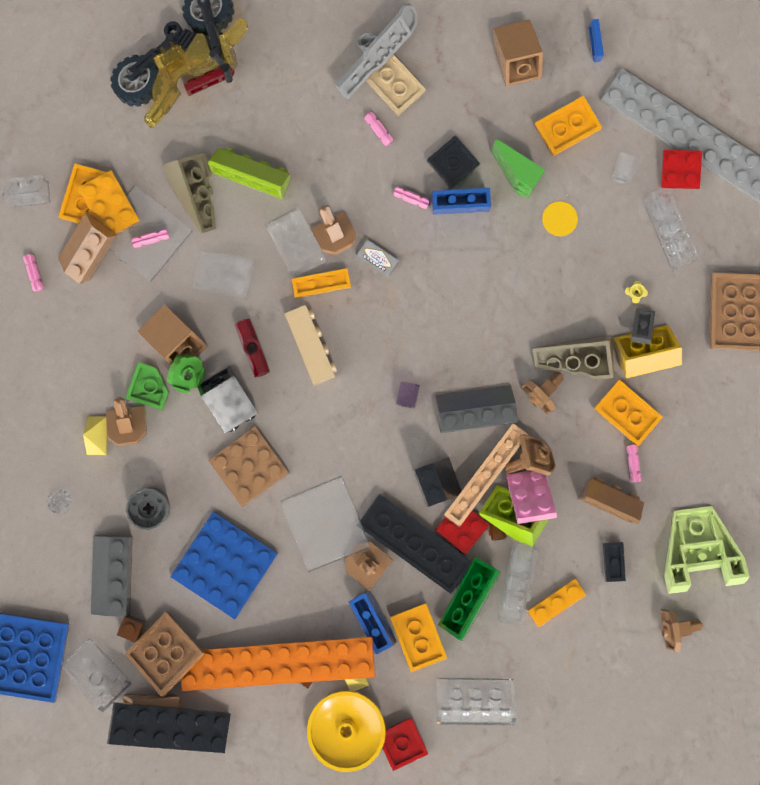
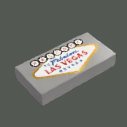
M369 240L365 242L357 254V257L389 277L399 260Z

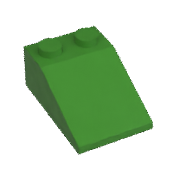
M496 139L491 153L512 188L515 189V192L522 197H529L540 181L545 169Z

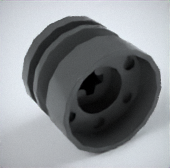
M145 488L136 491L130 496L126 505L128 520L139 529L150 530L158 527L167 519L170 513L168 497L156 488ZM148 503H150V506H154L151 513L144 508Z

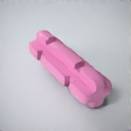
M374 112L368 113L364 117L365 121L371 124V129L378 138H381V142L385 146L391 144L393 137L387 134L388 131L380 120H376L377 116Z
M399 186L395 188L393 193L395 197L403 198L404 201L414 205L419 204V207L424 209L428 207L430 202L429 198L420 197L419 194L407 189L405 191L404 188Z
M164 228L160 229L159 232L153 231L142 234L141 237H132L131 242L133 247L137 248L141 247L142 244L148 245L159 242L160 239L166 240L169 238V233Z
M33 254L24 256L23 259L27 265L26 269L32 282L33 291L43 290L44 287L40 281L41 277L38 266L35 264V256Z
M635 444L628 445L626 449L627 454L629 453L627 457L629 472H631L630 480L631 482H640L642 477L641 473H639L638 447Z

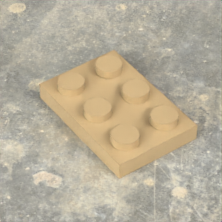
M394 54L380 69L374 71L365 80L397 116L402 114L426 92L421 83Z

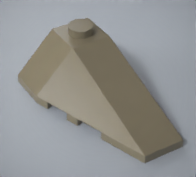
M205 152L164 164L163 167L168 182L199 234L216 229L214 206L211 204L210 195L213 194L212 188L209 186L211 170Z
M611 335L532 348L535 367L571 373L570 375L585 376L593 380L614 378V356Z

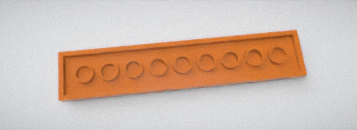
M373 637L202 649L205 654L181 678L182 691L373 678L376 677Z

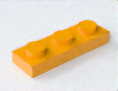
M348 268L291 279L295 299L351 288Z
M574 578L528 609L527 612L537 627H540L586 596V593Z

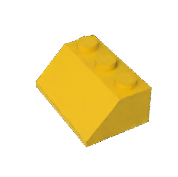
M669 325L653 328L650 345L631 342L632 333L613 338L619 364L626 378L682 365V347Z

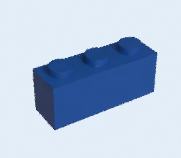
M490 188L432 191L433 215L489 212L491 208Z
M368 590L350 600L349 604L367 637H373L375 654L377 655L394 646L397 640L371 591Z

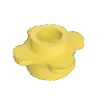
M635 281L631 287L625 289V294L629 295L632 302L636 304L639 303L642 297L648 295V291L641 285L640 281Z

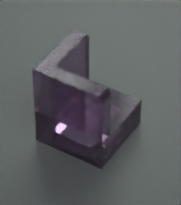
M401 382L396 405L415 409L420 385Z

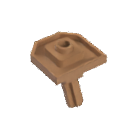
M328 205L321 206L319 213L323 222L310 229L322 251L336 255L352 247L357 234L345 212L333 216Z
M556 372L539 387L528 380L521 386V389L530 397L529 401L535 407L539 406L546 414H549L556 409L549 397L564 378L561 373Z
M117 397L113 401L115 410L106 411L107 437L117 446L138 444L147 434L145 406L127 408L125 400Z
M525 434L520 435L519 439L523 451L520 454L521 458L506 464L505 469L507 473L511 474L525 468L527 471L531 470L547 476L550 475L556 468L552 450L543 440Z
M372 542L357 543L345 558L346 571L370 591L394 560Z
M660 610L662 620L661 633L663 638H665L666 649L673 652L681 651V637L692 635V632L702 630L703 623H701L700 619L678 621L673 611Z

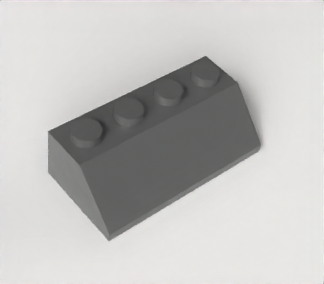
M511 385L435 395L440 433L518 422L516 402Z
M93 536L91 614L101 616L130 615L133 537Z

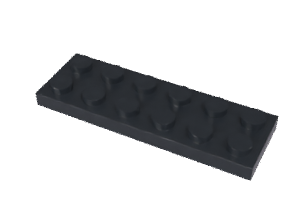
M380 494L357 524L359 528L450 594L464 577L472 563L471 560Z
M113 702L107 744L225 753L231 713Z

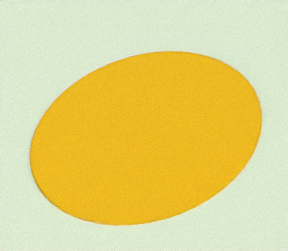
M557 201L546 207L542 215V222L550 234L566 236L576 228L578 215L574 207L569 203Z

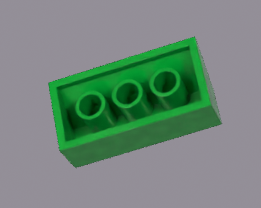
M475 557L438 626L458 640L464 641L495 583L498 581L501 571Z

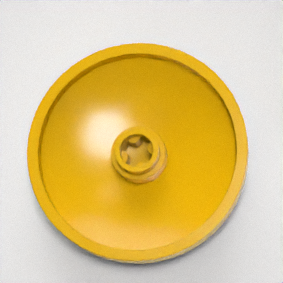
M338 691L323 698L313 709L307 725L308 743L315 757L326 767L340 772L358 771L371 764L381 752L386 737L385 720L378 706L367 696L355 691Z

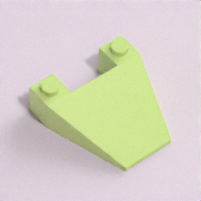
M707 506L674 511L664 572L668 594L688 591L692 585L689 572L721 568L725 586L745 584L750 577L745 557L714 508Z

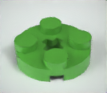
M190 354L176 356L169 369L167 382L181 393L191 392L189 390L200 386L204 379L205 368L202 367V361ZM188 371L189 375L184 377L185 372Z

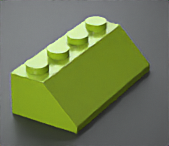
M226 147L224 149L218 148L210 158L208 165L213 174L280 199L284 198L291 179L286 169L277 167V169L272 168L265 161H253L252 157L246 154H242V156L237 155L234 150Z

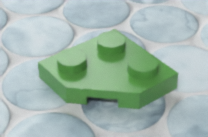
M138 362L126 399L163 411L169 391L158 369Z

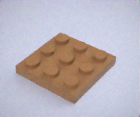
M253 427L208 460L241 507L289 474L256 427Z
M165 612L125 653L132 664L158 694L163 697L205 654L168 612Z

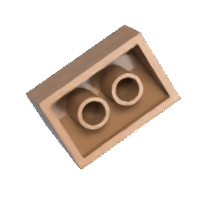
M85 212L58 258L64 273L79 284L89 281L117 234L91 214Z
M595 476L593 479H587L579 500L629 523H640L644 502L639 500V496L633 493H629V495L622 493V488L615 485L609 487L604 484V480Z

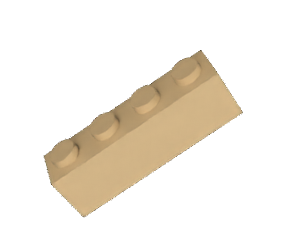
M306 305L284 313L313 385L315 386L335 378L334 373L337 370L333 361H328L326 355L330 353L326 343L321 344L319 338L322 337L319 326L314 327L312 320L315 317L312 309H307Z

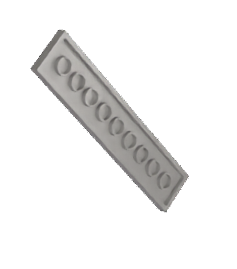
M623 68L620 70L602 97L601 102L676 150L702 151V167L755 201H760V156Z

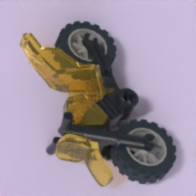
M184 0L185 5L182 7L183 17L193 32L186 28L183 31L178 22L171 21L165 25L164 34L166 38L158 47L151 49L145 55L126 57L123 62L120 61L117 64V68L113 69V76L110 78L112 82L111 88L124 104L127 103L128 106L133 107L135 105L139 107L141 104L146 105L150 103L151 99L154 100V104L144 116V121L149 128H154L168 114L181 95L177 86V81L181 76H199L221 65L226 82L231 83L233 81L230 67L235 69L238 66L233 47L246 34L248 23L243 18H239L224 34L221 32L233 20L232 15H234L235 10L232 0Z

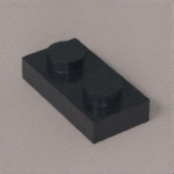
M623 542L603 543L605 582L626 581Z

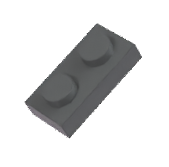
M636 308L631 342L650 345L655 311Z

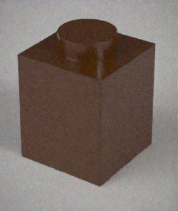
M131 615L124 616L117 636L135 643L139 640L146 622Z

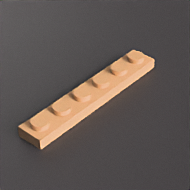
M512 424L444 516L460 527L521 446L519 436L529 434L515 424Z

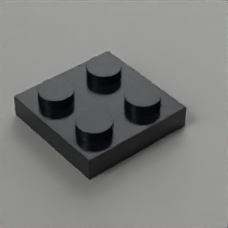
M456 135L427 159L428 164L450 189L455 187L480 165L479 161Z

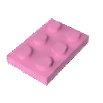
M534 471L506 474V481L518 524L557 518L546 475Z

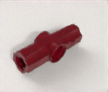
M250 318L234 324L254 377L257 378L270 373ZM253 343L256 344L258 347L256 352L249 353L248 346Z

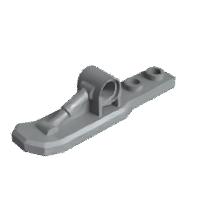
M403 4L393 20L376 35L364 33L358 38L357 44L363 51V55L335 84L344 98L348 100L374 71L380 69L413 33L417 25V12L413 5Z

